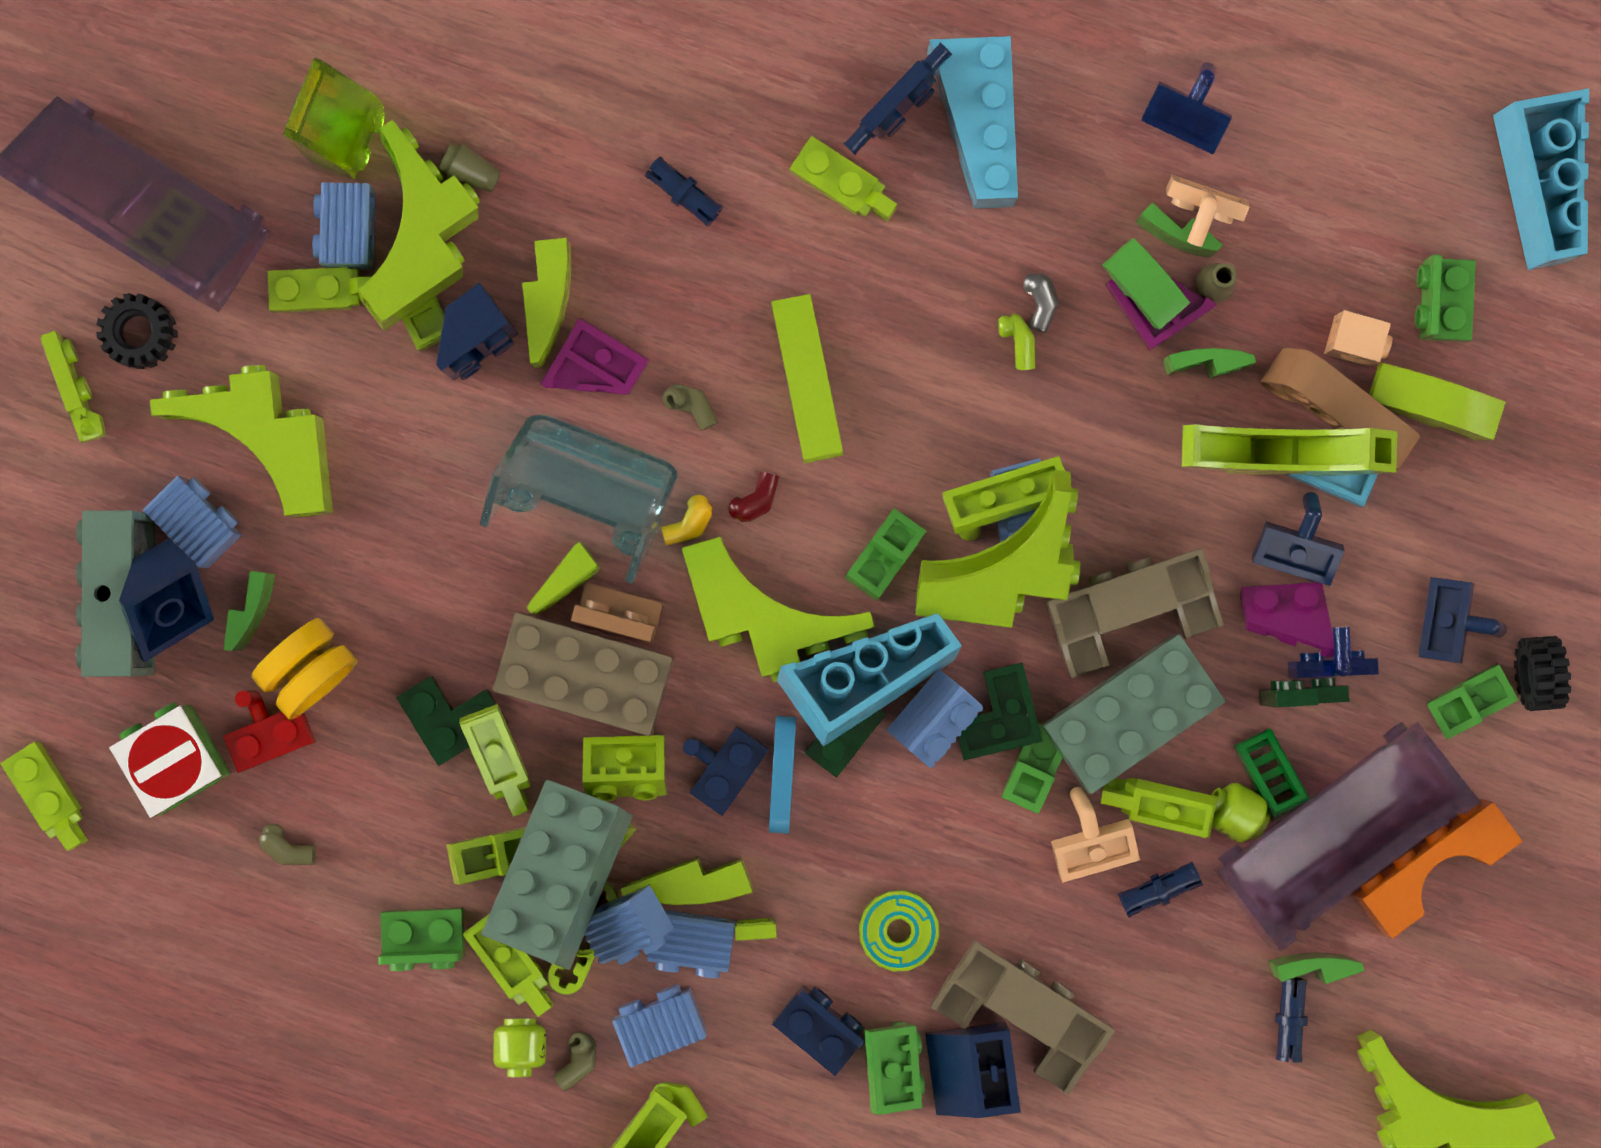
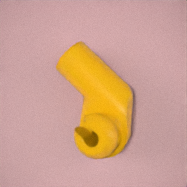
M692 496L687 501L689 508L683 520L661 527L666 546L695 539L703 534L712 517V506L705 496Z

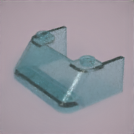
M533 415L525 421L492 473L479 525L487 528L501 505L514 512H526L535 509L541 499L615 527L612 534L614 546L623 554L632 556L625 581L633 584L651 548L678 474L670 463L553 417Z

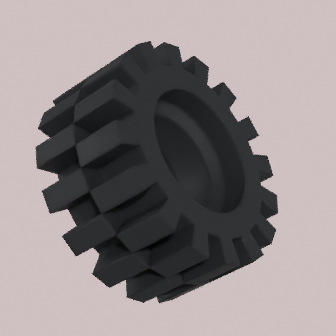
M127 293L123 294V299L115 297L111 300L113 304L111 308L104 306L101 312L106 315L104 319L98 318L96 324L101 327V332H96L97 339L103 342L100 345L102 350L108 353L112 360L130 368L144 369L145 366L153 368L158 366L156 363L158 360L164 362L168 358L165 353L168 349L173 351L176 346L171 343L172 338H178V331L173 329L176 321L174 317L169 315L170 311L160 302L143 294L137 293V296ZM133 317H145L149 321L152 330L149 340L138 347L130 346L123 337V328L126 322Z
M1557 636L1520 639L1521 641L1517 643L1518 649H1515L1517 660L1514 661V668L1517 669L1515 681H1518L1517 692L1518 695L1521 694L1520 701L1522 705H1525V709L1529 711L1565 708L1566 703L1570 699L1568 693H1571V686L1568 684V680H1571V673L1568 672L1567 667L1570 666L1569 658H1565L1567 651L1565 646H1562V640Z

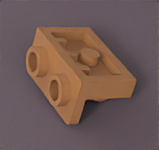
M587 583L584 586L580 604L574 607L571 621L653 642L663 605L657 601Z

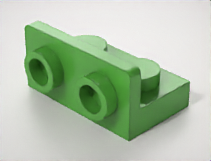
M1433 254L1423 260V265H1420L1418 268L1416 279L1417 288L1422 289L1421 305L1417 306L1415 312V327L1420 329V340L1472 341L1476 260L1442 259V255Z
M464 907L390 910L380 913L382 954L378 956V965L389 964L390 971L414 969V963H430V969H450L455 967V962L465 957V937L463 936L465 932Z
M903 1021L893 1022V1026L865 1030L871 1113L882 1115L922 1108L925 1082L919 1070L918 1055L922 1050V1042L916 1026Z

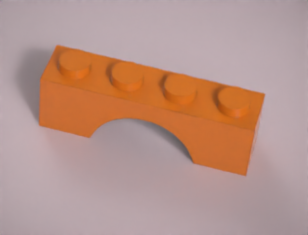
M1483 799L1468 801L1456 811L1458 817L1447 825L1440 823L1425 833L1424 838L1426 841L1415 849L1408 847L1400 851L1392 858L1393 865L1383 873L1379 871L1373 872L1359 883L1361 889L1354 893L1353 896L1381 934L1393 939L1425 915L1422 905L1423 884L1429 872L1441 861L1455 856H1469L1477 862L1491 866L1523 842L1494 802Z

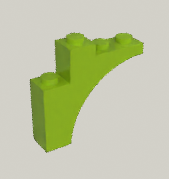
M393 120L379 128L381 142L389 153L401 182L403 191L402 218L397 237L386 260L378 271L358 289L360 300L383 331H386L463 278V266L461 264L465 260L453 242L450 241L446 244L445 241L478 220L477 205L480 203L472 187L468 183L461 185L455 175L441 184L440 182L443 180V177L438 168L431 160L423 161L416 151L419 145L414 136L407 128L400 130Z
M265 365L241 367L240 374L229 375L231 391H228L227 386L224 385L203 387V394L188 395L187 390H170L162 392L163 398L150 400L151 416L162 420L183 419L212 424L230 433L246 445L262 462L273 479L283 505L284 516L297 518L333 514L324 420L315 414L311 415L310 409L286 411V417L283 418L279 375L270 370L266 371Z
M1197 424L1183 425L1182 467L1227 471L1226 473L1245 475L1300 474L1335 476L1396 473L1397 431L1374 428L1296 430L1234 428Z
M1054 470L1049 488L1037 510L1021 528L1004 541L989 549L962 558L936 561L922 560L916 592L915 615L928 617L938 613L942 619L1012 628L1015 612L1022 613L1025 595L1067 600L1070 585H1077L1080 575V561L1074 560L1073 544H1069L1071 524H1066L1067 514L1075 513L1078 500V489L1071 488V472Z
M721 537L682 548L709 642L718 640L719 646L723 647L743 641L741 633L748 631L761 676L770 675L772 682L777 681L781 666L795 662V664L800 662L797 650L805 648L806 655L830 649L829 640L843 637L845 644L868 637L866 629L875 627L870 612L848 616H820L791 609L774 601L753 586L738 570L731 560Z
M1373 1030L1366 1031L1357 1036L1362 1047L1357 1050L1358 1057L1368 1073L1373 1071L1379 1084L1374 1087L1376 1096L1385 1110L1391 1109L1376 1116L1382 1128L1376 1133L1383 1148H1437L1439 1146H1442L1440 1148H1536L1555 1139L1539 1102L1528 1094L1523 1093L1516 1097L1494 1101H1469L1440 1094L1413 1079L1393 1057L1382 1036Z

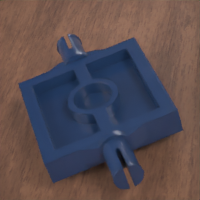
M940 42L924 60H918L860 120V127L843 144L856 155L871 138L874 139L877 136L881 139L885 134L892 137L907 121L903 115L913 105L920 108L934 94L935 90L932 88V85L936 82V79L933 77L936 74L935 71L953 54Z

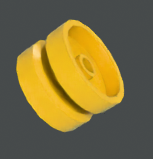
M315 618L293 632L276 646L257 665L251 674V678L264 692H273L284 687L278 694L275 705L289 720L300 716L319 702L358 663V659L345 645L334 646L326 650L332 642L334 632L321 618Z

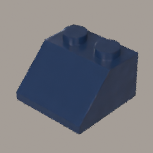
M169 538L133 559L119 603L139 657L146 662L214 620L196 563Z

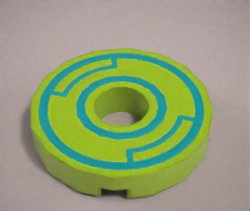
M907 890L888 891L874 897L864 908L859 921L860 943L866 955L879 967L893 972L910 971L924 964L934 953L939 939V922L931 905L920 895ZM896 919L905 920L911 928L909 936L903 941H894L887 934L889 924Z

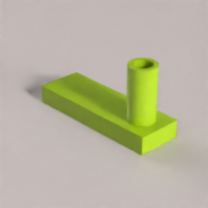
M1060 456L942 492L943 501L955 534H958L963 540L973 541L980 536L981 526L1037 509L1046 495L1054 470L1065 471Z

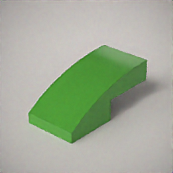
M1151 203L1136 220L1137 224L1157 239L1190 254L1211 258L1223 246L1209 232L1202 247L1187 242L1195 219L1192 218L1181 229L1154 203Z
M1131 238L1102 264L1123 294L1132 298L1151 325L1156 329H1162L1190 304L1163 268L1134 238Z
M1209 348L1171 354L1163 359L1167 375L1206 364L1209 377L1212 379L1248 368L1256 363L1254 355L1231 349Z
M894 508L844 578L877 601L927 531Z
M250 571L245 611L228 609L223 650L242 651L251 640L268 607L275 574Z
M1496 663L1455 685L1426 704L1447 740L1483 722V718L1513 704L1519 699L1500 665Z
M1040 723L1038 724L1043 742L1021 748L1001 795L1002 798L1039 814L1055 780V773L1063 758Z
M1299 953L1268 961L1273 976L1281 982L1315 971L1317 979L1328 984L1365 971L1363 964L1358 960L1333 953Z

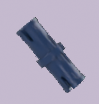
M661 156L649 167L651 171L648 170L645 174L647 179L651 180L672 197L671 202L677 207L682 205L707 227L718 217L719 214L717 212L720 213L723 209L721 204H718L696 186L697 181L691 176L689 178L683 176Z
M1191 861L1161 876L1156 873L1150 876L1151 880L1132 889L1120 892L1118 896L1128 918L1158 904L1168 905L1171 903L1170 899L1189 890L1201 887L1203 883Z
M1295 977V983L1291 979L1282 982L1280 1013H1276L1275 1022L1279 1024L1276 1060L1288 1062L1290 1058L1293 1063L1302 1062L1303 1026H1308V1016L1304 1015L1307 979Z

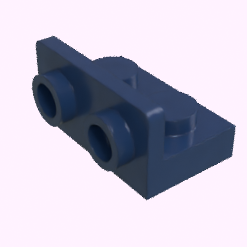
M802 985L774 1019L772 1025L836 1076L859 1047L862 1048L864 1046L865 1035L862 1031L865 1027L848 1012L841 1016L832 1009L830 1005L833 1003V1000L818 987L814 986L812 990H809L806 986Z

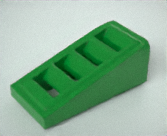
M1271 728L1234 746L1256 793L1261 795L1267 802V811L1270 813L1271 822L1308 804L1310 797ZM1266 745L1269 746L1271 752L1252 760L1249 755L1250 753ZM1276 760L1277 767L1260 775L1257 768ZM1283 775L1285 782L1268 789L1267 782ZM1290 790L1293 797L1277 804L1274 798Z

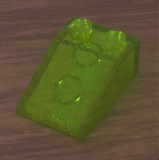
M314 57L283 136L310 162L355 179L358 170L363 171L370 157L368 145L373 133L378 134L379 128L383 126L385 120L384 105L376 95L324 61Z

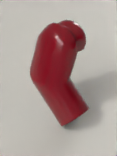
M760 471L755 492L742 499L735 497L731 500L728 507L730 516L738 519L740 522H751L769 512L779 476Z

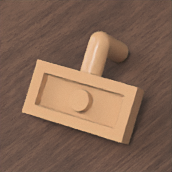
M1171 174L1166 187L1167 196L1173 198L1172 204L1190 211H1194L1195 206L1200 207L1187 242L1200 247L1203 246L1213 219L1232 224L1234 219L1244 222L1250 207L1246 199Z
M1082 787L1073 788L1069 795L1079 815L1083 832L1051 841L1062 883L1140 861L1135 834L1130 820L1126 819L1098 827L1095 810L1085 790Z

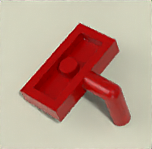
M245 690L236 694V704L240 707H248L254 721L253 724L223 736L237 773L244 772L316 742L305 713L291 720L282 712L269 717L261 694L258 691Z

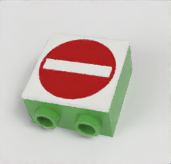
M174 702L154 713L155 721L144 727L141 723H138L119 734L121 741L109 747L150 818L167 813L232 774L192 705L178 706Z

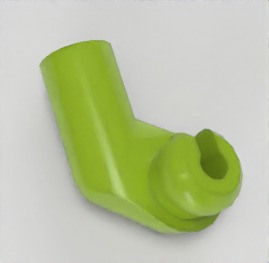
M1012 313L1011 316L999 317V335L1003 338L1012 336L1015 342L1016 369H1035V338L1022 316Z
M663 1082L657 1084L649 1095L650 1097L656 1090L687 1113L688 1117L686 1120L691 1128L708 1117L692 1089L686 1084Z

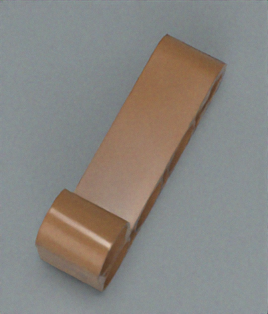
M1282 348L1260 381L1261 385L1275 396L1289 402L1300 403L1333 429L1374 428L1397 431L1396 471H1399L1420 439V435L1412 427L1327 361L1310 351Z

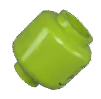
M1230 783L1223 789L1217 788L1213 791L1211 795L1218 797L1212 824L1213 829L1238 843L1247 842L1250 839L1256 840L1263 834L1269 823L1270 813L1267 811V802L1261 795L1240 783Z
M536 1018L504 1019V1025L498 1026L494 1030L493 1062L495 1066L507 1069V1077H532V1069L540 1068L545 1064L546 1030L541 1025H536Z

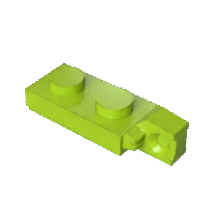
M813 136L809 138L789 168V172L854 215L858 213L866 218L869 211H872L888 222L896 210L897 203L882 194L885 185L879 182L876 177Z
M348 267L268 271L269 311L272 313L351 310L353 306H360L358 289L371 277H359L358 269H349Z
M56 331L41 335V343L79 441L87 443L106 436L103 417L90 411L87 403L88 400L92 399L90 387L84 376L78 378L73 363L78 362L79 358L73 342L70 338L65 340Z
M496 704L460 718L461 729L490 795L493 794L496 800L505 797L513 817L527 812L528 801L523 789L530 787L528 773L499 705Z
M34 741L0 763L37 823L50 839L57 836L67 851L74 850L88 841L77 823L83 819L80 812L82 807L39 741Z
M1114 778L1104 785L1101 804L1121 808V812L1130 815L1129 820L1210 838L1218 797L1138 778L1137 780L1135 778H1127V780Z
M488 914L464 932L463 936L510 1000L513 998L518 1005L526 1001L537 1017L543 1015L554 1005L543 989L549 983L544 976V971L532 955L481 935L489 917Z

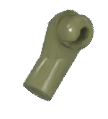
M675 384L664 391L662 398L664 405L669 409L692 413L701 431L719 423L701 389Z
M268 824L263 827L262 835L259 837L260 847L278 864L315 865V845H291L283 838L284 831L280 825Z
M576 1032L569 1039L568 1046L571 1047L570 1063L554 1074L556 1082L564 1091H567L595 1068L597 1045L589 1033Z

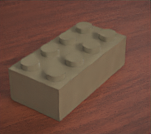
M515 612L492 691L651 736L655 729L675 657Z

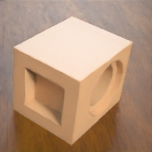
M1343 310L1334 316L1324 354L1372 367L1380 363L1381 359H1386L1389 354L1393 337L1388 335L1391 323Z

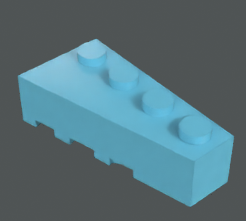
M1011 36L932 39L929 41L928 55L940 42L953 54L935 71V77L940 98L943 101L948 117L951 135L954 138L959 154V161L973 208L1014 207L1018 199Z
M1589 88L1516 101L1493 115L1528 271L1565 264L1588 253V201L1584 200L1585 180L1588 179V163H1585V141L1589 139V122H1585V105L1589 103Z
M937 613L890 629L887 633L869 639L866 637L854 641L852 645L831 652L828 650L816 654L811 659L781 666L777 682L824 747L935 674L938 669L941 670L953 662L962 645Z

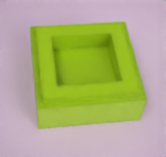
M436 297L402 319L419 352L439 343L441 339L445 312Z
M774 917L739 919L735 924L736 941L777 938L776 919Z

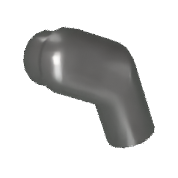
M1030 273L1024 279L1023 288L1028 294L1033 295L1037 306L1028 327L1046 334L1059 305V298L1050 277L1044 273Z

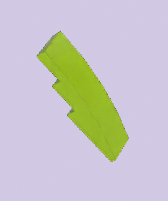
M811 294L771 301L804 463L844 456Z

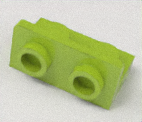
M664 735L583 737L582 783L585 794L606 802L613 801L617 797H634L637 800L648 801L657 798V796L667 795Z

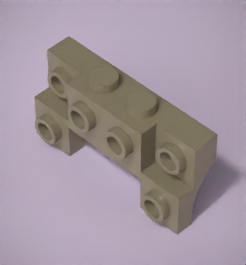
M1199 548L1152 564L1151 558L1148 557L1128 564L1129 573L1114 577L1111 570L1090 577L1091 586L1069 593L1067 600L1052 599L1046 601L1045 603L1058 638L1057 643L1069 677L1074 678L1110 665L1100 634L1114 631L1171 610L1175 612L1184 639L1224 626L1203 549Z
M974 939L954 972H950L930 1007L966 1029L978 1009L984 1003L987 1008L1048 1046L1033 1072L1069 1095L1089 1065L1104 1050L1115 1029L1072 1000L1076 993L1055 980L1050 986L1038 978L1041 971L1027 961L1020 958L1016 964Z

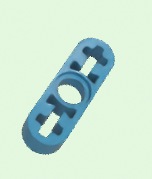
M776 715L769 833L789 834L796 716Z

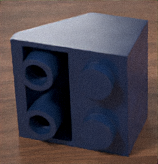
M480 283L446 306L436 365L453 381L459 377L461 380H466L474 375L482 367L479 362L491 354L497 357L506 352L514 345L512 339L518 335V332L497 303Z
M1006 1022L970 1026L966 1029L956 1028L925 1033L936 1115L984 1118L1021 1113L1010 1030Z

